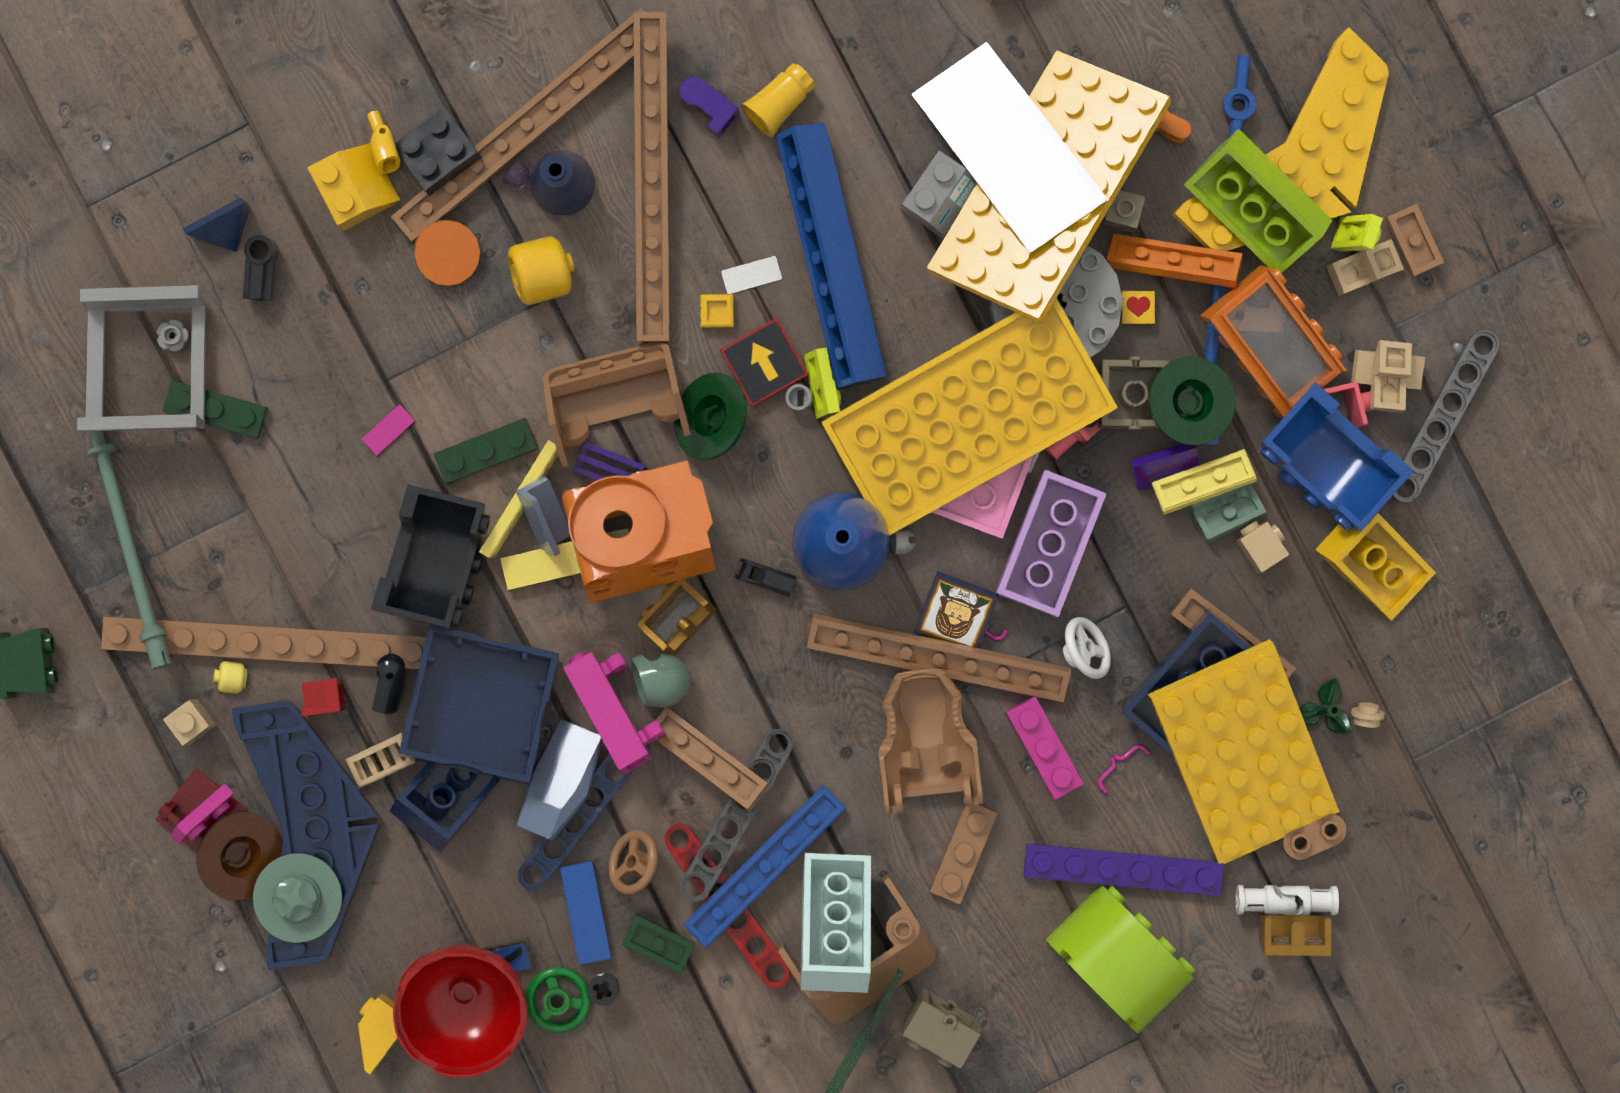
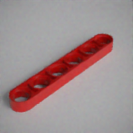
M675 824L666 831L664 837L665 845L683 871L686 872L690 860L695 857L702 843L689 826ZM682 829L688 834L689 842L685 847L677 848L671 844L670 835L674 830ZM706 850L702 857L707 860L708 867L714 868L718 866ZM722 871L715 883L724 884L728 880ZM698 877L690 878V881L701 895L704 891L703 881ZM709 894L705 897V901L710 898ZM747 907L743 911L747 917L746 924L741 928H734L729 925L726 931L762 981L769 987L780 988L788 982L790 969L778 953L777 947ZM754 936L761 937L766 943L765 951L759 955L751 954L747 949L748 940ZM773 963L781 964L785 969L784 978L778 982L771 981L766 975L767 967Z

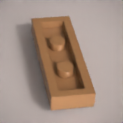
M965 804L929 892L961 904L997 817V812L980 805L966 806Z

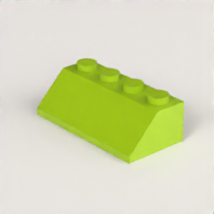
M1239 128L1211 154L1184 184L1264 264L1271 269L1276 268L1281 273L1319 241L1333 221Z

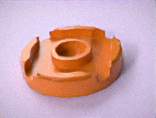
M444 219L428 225L421 231L415 241L414 257L417 267L425 278L436 284L451 286L462 283L473 274L479 263L480 249L477 238L468 227L458 221Z

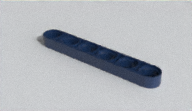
M650 743L646 745L648 750L650 749ZM609 753L595 771L591 788H598L603 792L604 799L602 804L594 807L588 805L585 801L575 813L583 819L582 829L579 832H570L564 826L554 840L559 841L563 847L560 857L550 858L546 855L544 847L549 840L543 837L518 871L519 883L524 888L536 890L549 880L634 770L623 775L620 780H610L605 773L606 766L610 762H614ZM533 865L541 869L542 879L539 883L530 884L525 880L524 871L528 866Z

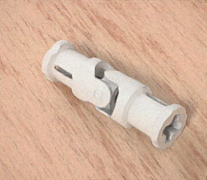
M1237 885L1235 892L1237 915H1242L1244 911L1264 912L1265 915H1309L1310 912H1330L1331 916H1336L1339 910L1337 886H1331L1330 889H1310L1309 886L1277 887L1265 885L1263 889L1244 888L1243 885ZM1295 896H1299L1297 902H1295Z

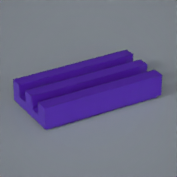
M584 441L581 453H579L577 463L572 472L594 481L605 478L583 469L582 467L585 462L618 476L631 475L629 472L588 457L589 451L637 469L636 472L644 471L646 465Z

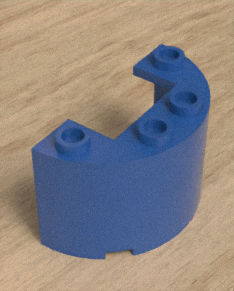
M1315 382L1261 442L1263 449L1260 451V454L1271 464L1277 466L1281 471L1278 477L1291 488L1296 485L1305 493L1302 498L1312 508L1317 510L1321 506L1333 515L1335 522L1346 531H1349L1351 528L1362 531L1414 470L1390 449L1381 450L1337 410L1340 404Z

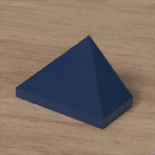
M240 197L184 227L183 230L195 240L237 252L250 207Z

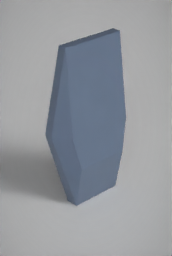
M562 719L560 720L533 766L530 783L526 787L517 823L518 827L551 841L555 839L589 797L603 742L599 734Z

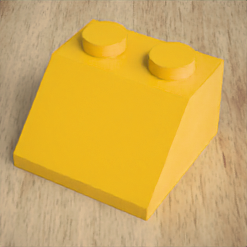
M370 143L336 152L307 167L337 226L343 231L401 202L388 174L378 172Z

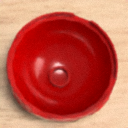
M453 945L424 954L404 972L395 995L393 1023L397 1038L406 1053L415 1062L419 1060L433 1068L437 1074L460 1078L489 1072L500 1066L510 1057V1054L524 1035L528 1006L522 985L523 981L501 955L473 945Z

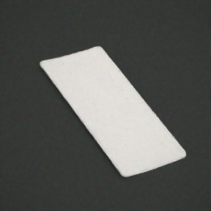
M776 256L721 271L727 294L782 279Z

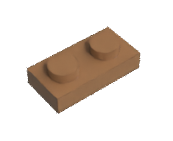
M1414 204L1385 218L1412 278L1444 263L1418 204Z

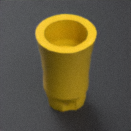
M793 63L785 72H780L756 95L742 103L741 108L748 119L761 132L773 138L784 121L806 99V94L814 88L815 82L807 71L800 65Z

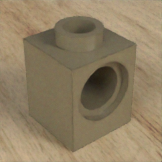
M1120 190L1103 218L1101 226L1133 234L1138 227L1145 197Z

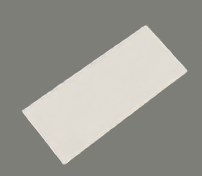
M984 43L912 93V96L1029 252L1034 251L1107 201V197L988 43Z

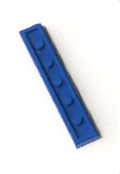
M822 785L682 925L707 948L847 808Z

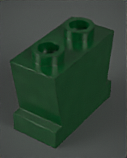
M37 628L10 636L9 632H0V699L16 698V692L55 693V686L58 685L59 678L57 668L55 666L52 667L51 653L55 652V641L53 635L49 634L48 628Z

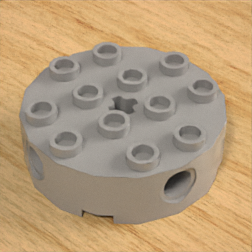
M1087 245L1057 298L1060 299V305L1064 306L1062 309L1091 359L1107 346L1118 328L1123 298L1117 274L1101 253ZM990 301L989 312L993 325L1015 313Z

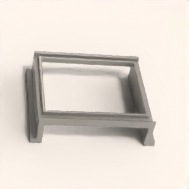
M192 285L80 289V302L88 309L86 417L77 418V431L90 433L95 431L205 429L206 300L200 294V287ZM192 310L190 414L104 417L106 312Z

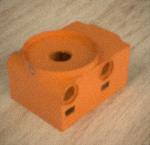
M688 460L652 470L639 471L629 476L605 477L591 483L587 487L568 490L562 495L570 537L574 545L584 589L590 604L716 571L707 534L713 525L702 480L691 475ZM626 514L631 517L633 526L628 535L622 538H613L605 533V520Z

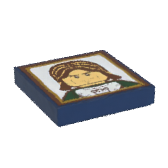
M937 571L914 633L932 639L978 648L999 594Z

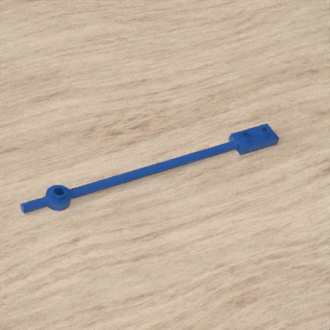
M1238 55L1234 89L1230 90L1222 101V111L1231 120L1229 137L1238 128L1243 132L1244 121L1254 113L1256 108L1255 96L1247 89L1251 57L1247 55ZM1234 101H1240L1243 104L1244 108L1242 111H1236L1233 108L1232 104ZM1212 284L1210 307L1225 295V286ZM1208 322L1204 358L1217 364L1219 340L1217 337L1220 334L1212 323ZM1220 436L1201 445L1219 446Z

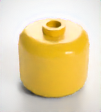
M547 236L513 245L509 248V270L516 293L523 304L532 305L565 296L570 292L572 285L571 272H574V264L570 253H565L562 244L557 238Z

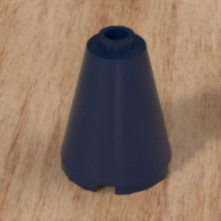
M559 150L548 153L535 164L530 176L531 193L537 204L548 213L572 215L584 209L592 199L595 187L594 173L589 163L580 155L571 151Z

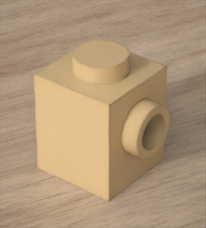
M1257 521L1250 523L1240 530L1242 537L1236 540L1256 573L1264 572L1289 555L1282 544L1285 541L1282 532L1275 524L1270 526L1268 522L1260 525Z

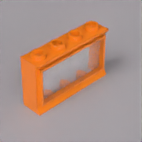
M1260 265L1239 282L1236 288H1232L1203 312L1200 317L1203 321L1212 323L1220 334L1217 337L1223 346L1230 348L1239 359L1236 362L1243 372L1252 376L1258 384L1255 387L1262 397L1269 399L1275 407L1272 410L1273 414L1283 419L1315 382L1323 388L1342 371L1345 372L1346 368L1340 362L1343 356L1339 350L1332 344L1328 345L1323 339L1324 331L1314 319L1311 318L1309 320L1303 312L1306 307L1302 300L1296 294L1288 292L1284 286L1287 281L1281 272L1276 268L1271 269Z

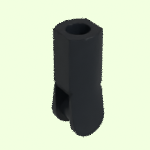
M740 559L742 566L739 575L735 574L734 578L790 597L797 576L751 560ZM755 567L764 570L760 582L751 579Z

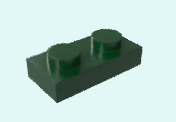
M636 914L622 945L678 973H682L696 942Z

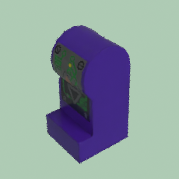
M689 77L682 82L680 96L683 104L691 110H698L711 120L708 124L709 131L720 138L740 114L738 107L699 77Z

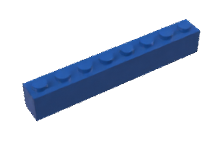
M817 123L793 126L777 134L776 139L836 388L868 384L887 376L826 124Z

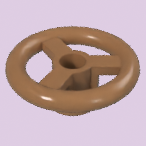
M642 830L629 831L616 842L612 849L608 865L610 881L613 887L624 895H633L642 891L650 883L657 870V847L655 841L647 832ZM640 840L645 844L647 852L639 850ZM629 843V853L624 863L618 868L621 853ZM627 874L640 878L632 885H626L621 881Z

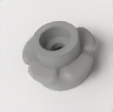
M170 320L168 323L164 322L157 329V334L159 335L157 342L164 350L180 351L189 340L188 329L184 328L183 323L178 320ZM175 333V338L171 339L170 334Z

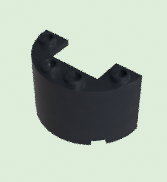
M408 484L399 512L401 522L399 534L386 577H380L371 610L452 630L454 627L459 628L464 612L463 606L464 604L470 605L474 594V586L470 585L473 573L479 574L481 570L483 555L478 553L482 534L486 535L488 531L490 515L485 514V503Z

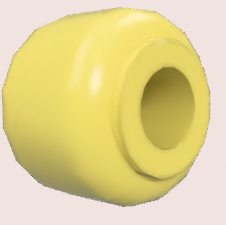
M222 661L219 670L214 669L213 682L218 683L217 686L220 692L239 694L245 689L247 668H245L242 662Z

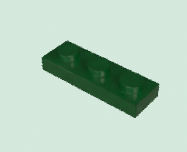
M171 380L162 412L171 415L190 414L191 386ZM205 390V424L260 438L268 407Z
M523 418L433 454L443 480L447 485L535 451L538 448L527 419Z

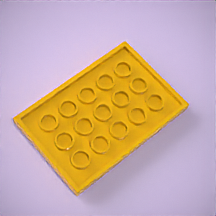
M1270 639L1148 694L1214 857L1219 864H1226L1277 841L1296 829L1327 815L1339 812L1276 647Z

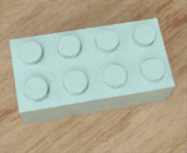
M805 853L802 893L801 990L868 993L871 973V856Z

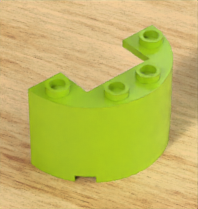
M1100 885L1045 940L1139 1034L1194 979L1192 974L1196 970L1182 956L1178 960L1173 956L1177 950L1163 936L1157 940L1149 932L1153 926L1141 913L1138 912L1133 916L1122 905L1126 899L1113 886L1107 890L1103 885Z

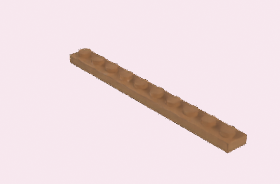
M640 8V9L637 10L636 12H645V11H644L642 8ZM633 15L479 142L475 148L482 158L429 196L423 189L391 216L412 243H415L425 227L445 218L634 59Z
M633 12L637 342H669L666 12Z
M103 617L101 649L147 652L145 643H141L139 637L144 628L142 619ZM156 620V623L166 630L167 636L164 639L169 654L377 667V663L382 656L396 654L404 660L405 669H419L426 637Z

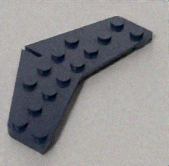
M279 701L232 708L236 731L240 740H243L282 828L283 845L281 857L293 853H304L318 857L333 869L342 888V907L339 916L333 926L323 935L311 941L294 943L283 941L270 934L266 949L268 970L320 963L326 960L332 953L381 824L350 827V821L374 818L380 815L306 717L301 716L300 709L294 703Z

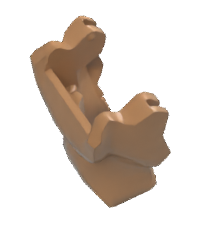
M922 669L896 674L883 702L887 719V734L879 748L886 814L904 813L903 798L960 791H964V803L966 806L984 804L977 740L966 729L962 719V694L942 669Z

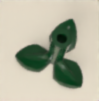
M1336 678L1325 681L1319 688L1317 694L1322 703L1320 706L1307 702L1299 709L1306 725H1316L1321 717L1325 716L1328 729L1335 733L1349 734L1352 732L1351 720L1347 713L1341 710L1338 704H1335L1341 699L1342 692L1340 683Z

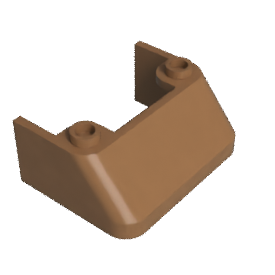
M652 342L554 367L548 370L542 377L549 426L562 468L569 466L566 447L581 445L590 434L589 426L652 410L653 417L659 421L669 423L680 418L684 436L691 435L670 348L664 342Z
M889 874L882 877L883 881L901 909L891 915L886 923V933L894 947L871 961L868 993L803 990L823 1017L831 1023H843L929 967L936 957V949L932 940ZM783 942L778 945L777 951L801 986V968Z

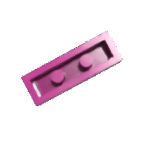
M1035 696L1004 712L1051 798L1056 800L1084 784Z

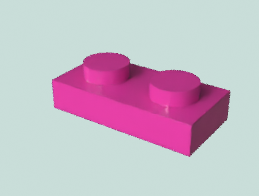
M224 783L178 823L170 836L179 845L187 838L191 841L195 840L207 828L204 825L206 821L211 817L215 820L219 819L231 807L228 801L233 795L232 790Z

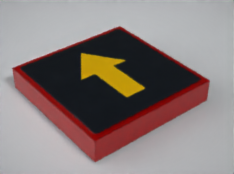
M777 318L720 349L751 407L756 406L809 375Z

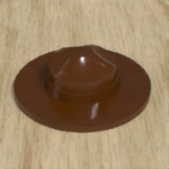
M249 812L233 813L216 821L203 835L197 850V870L204 885L217 896L228 900H244L253 897L255 883L260 873L268 864L281 857L283 844L277 829L265 818Z

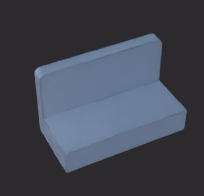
M543 476L517 490L516 494L539 547L552 556L560 554L557 543L569 537L570 533L568 523L549 479Z

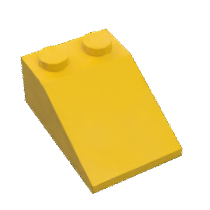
M1379 513L1370 520L1362 531L1354 528L1346 531L1340 525H1337L1315 549L1345 580L1391 621L1436 574Z

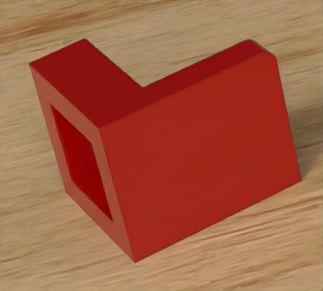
M341 678L302 684L305 709L301 710V716L346 710Z

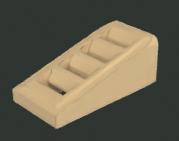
M403 732L345 759L359 789L418 762V760L398 756ZM386 747H389L391 754L396 762L395 765H392V762L385 750ZM375 752L382 764L383 771H380L373 756ZM362 758H365L372 773L370 777H368L360 761Z

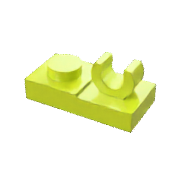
M1374 214L1340 217L1331 248L1340 252L1374 250V246L1381 237L1380 226L1383 218Z
M827 348L815 349L805 354L804 359L809 374L810 390L813 393L815 416L818 419L840 412L841 395L833 380L834 376Z

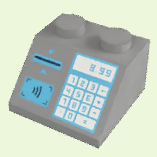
M939 150L902 203L901 211L944 239L975 188L977 181L965 167Z

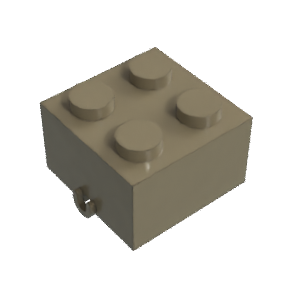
M1131 356L1129 360L1103 359L1099 363V375L1118 408L1098 419V429L1160 430L1150 412L1149 393L1155 376L1169 361L1142 360V357Z
M923 987L904 1019L903 1036L906 1037V1043L919 1051H923L925 1048L936 1054L934 1058L948 1068H952L954 1065L961 1069L981 1036V1021L957 1007L954 1000H945ZM949 1003L953 1004L954 1006L951 1010L948 1009Z

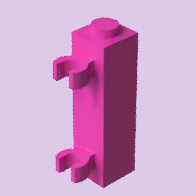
M581 652L573 656L568 661L569 665L563 669L619 771L625 775L653 759L646 745L666 735L662 726L656 720L638 731L609 679L610 676L628 668L623 656L618 652L603 663H600L593 652L588 654Z

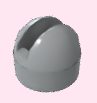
M795 384L787 390L786 402L790 408L804 411L812 405L813 393L807 386ZM800 390H804L803 406H800Z
M902 528L891 534V548L894 555L906 554L914 549L916 543H909V538L915 537L912 531Z

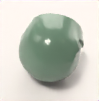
M660 653V658L656 661H649L642 655H638L630 660L635 686L645 707L664 708L674 706L686 696L690 686V674L685 663L678 657L667 653Z

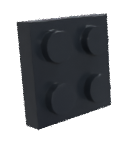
M445 107L395 143L399 156L429 196L482 158Z

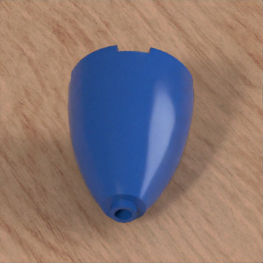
M845 492L824 495L811 502L796 521L792 535V547L796 562L811 581L824 588L842 591L861 587L876 577L887 560L890 549V535L888 534L886 521L875 506L859 495ZM846 531L849 540L843 544L839 543L836 540L837 532Z

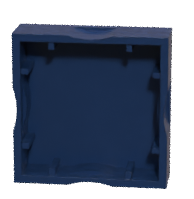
M429 625L398 756L528 785L532 775L540 740V730L552 688L559 653L516 643L493 642L473 633L455 629L448 630Z

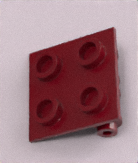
M196 768L169 803L166 802L159 809V815L155 820L172 833L178 823L218 790L220 786ZM232 796L228 801L231 807L219 819L233 813L246 812L248 808ZM211 817L204 823L207 828L195 840L191 841L187 838L184 843L197 853L203 835L219 819L215 820Z

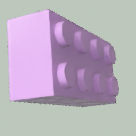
M1048 470L1042 471L995 593L1055 618L1059 617L1106 493Z

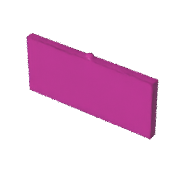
M399 404L362 438V441L378 456L394 440H397L415 420Z

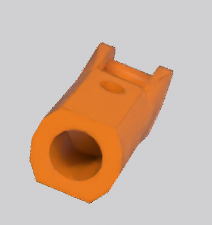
M1167 110L1155 131L1173 143L1181 144L1190 135L1191 126L1186 120L1170 114Z

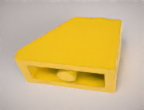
M383 993L376 1000L370 997L359 1012L363 1015V1018L358 1023L364 1070L368 1074H371L377 1068L398 1039L393 1023L394 1001Z

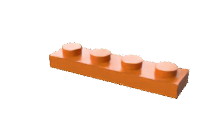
M1113 234L1106 261L1112 269L1236 288L1243 262V254Z

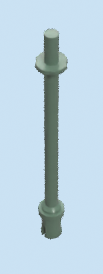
M103 431L90 432L94 448L89 449L86 453L89 458H97L144 626L139 637L141 643H145L151 670H156L157 667L158 669L166 668L172 665L164 639L167 633L165 628H161L156 623L110 454L117 449L113 444H106Z

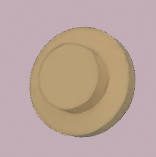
M1361 702L1359 707L1351 709V715L1354 716L1353 723L1362 727H1379L1380 720H1383L1385 715L1383 711L1379 710L1377 704Z

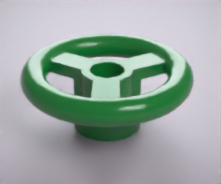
M552 967L543 970L533 978L526 992L529 1016L540 1028L553 1033L568 1032L578 1027L587 1017L591 1006L586 981L577 972L565 967ZM556 977H564L574 982L580 991L581 998L570 997L565 990L559 988ZM546 981L549 991L543 1000L544 1010L539 1013L535 997L540 985ZM555 995L561 996L564 1000L563 1005H554L552 997ZM569 1007L579 1009L578 1013L569 1021L563 1023L548 1021L552 1015L559 1016L564 1014Z

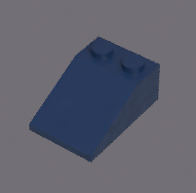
M427 763L396 798L389 812L441 853L501 779Z

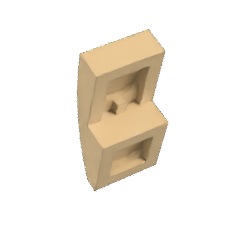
M1392 239L1375 245L1374 250H1363L1326 266L1338 296L1404 269Z
M1378 341L1371 381L1370 410L1402 413L1406 410V378L1411 376L1412 343Z

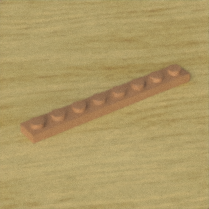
M815 613L813 614L806 647L908 670L942 669L950 679L1063 703L1071 675V668Z

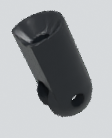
M386 654L377 663L378 682L372 710L382 714H392L397 712L406 676L405 662L396 654Z

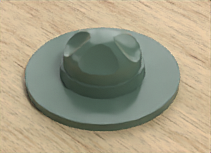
M304 853L284 855L268 864L257 878L253 891L254 910L261 925L276 938L294 943L311 941L327 932L337 920L342 907L341 884L333 869L318 857Z

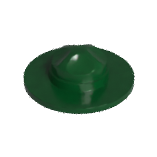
M1187 356L1171 361L1157 373L1150 388L1149 407L1155 424L1168 438L1181 444L1201 445L1218 438L1228 428L1235 412V392L1229 377L1217 364L1202 357Z
M708 373L694 380L682 394L691 435L684 436L680 418L674 421L676 438L682 449L690 456L702 460L715 459L727 453L739 440L747 419V400L740 384L726 374Z

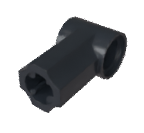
M253 235L247 239L244 245L246 260L243 299L273 301L275 261L279 255L278 246L272 239L266 236ZM265 242L268 245V254L263 259H257L254 255V249L257 244Z

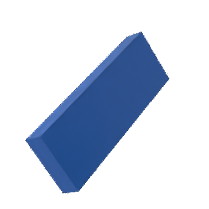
M593 860L560 867L579 965L611 959L612 955Z

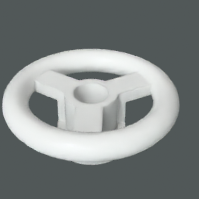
M1083 617L1073 618L1069 621L1065 630L1066 644L1063 647L1064 657L1070 666L1078 668L1084 675L1093 679L1103 678L1107 675L1111 666V654L1108 643L1100 629L1092 621ZM1084 629H1086L1094 637L1095 641L1097 642V645H1095L1093 641L1088 638ZM1091 657L1101 658L1099 669L1089 666Z

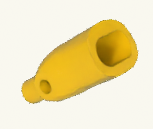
M372 111L367 115L373 131L370 140L371 152L378 172L381 174L392 173L400 167V157L391 130L383 123L380 112Z

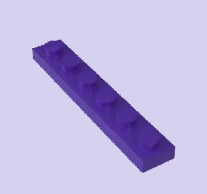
M1026 843L1023 876L1221 896L1224 863Z

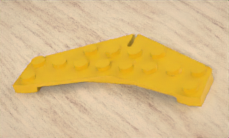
M1349 27L1334 41L1327 55L1328 58L1286 141L1281 146L1265 154L1331 219L1351 213L1330 191L1331 189L1351 209L1357 206L1389 75L1386 63ZM1196 196L1182 203L1172 214L1205 248L1230 251L1246 246Z

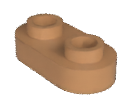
M1329 814L1286 834L1281 840V845L1288 856L1298 860L1306 859L1341 843L1346 835V825L1338 815ZM1328 824L1335 826V833L1331 836H1327L1324 831ZM1298 837H1303L1305 840V846L1302 849H1297L1294 845Z

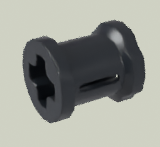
M608 972L595 975L588 986V996L591 1001L598 1005H608L616 998L620 988L617 978ZM604 981H607L609 983L608 989L612 991V994L606 992L604 996H600L598 994L599 988L595 984L601 985Z

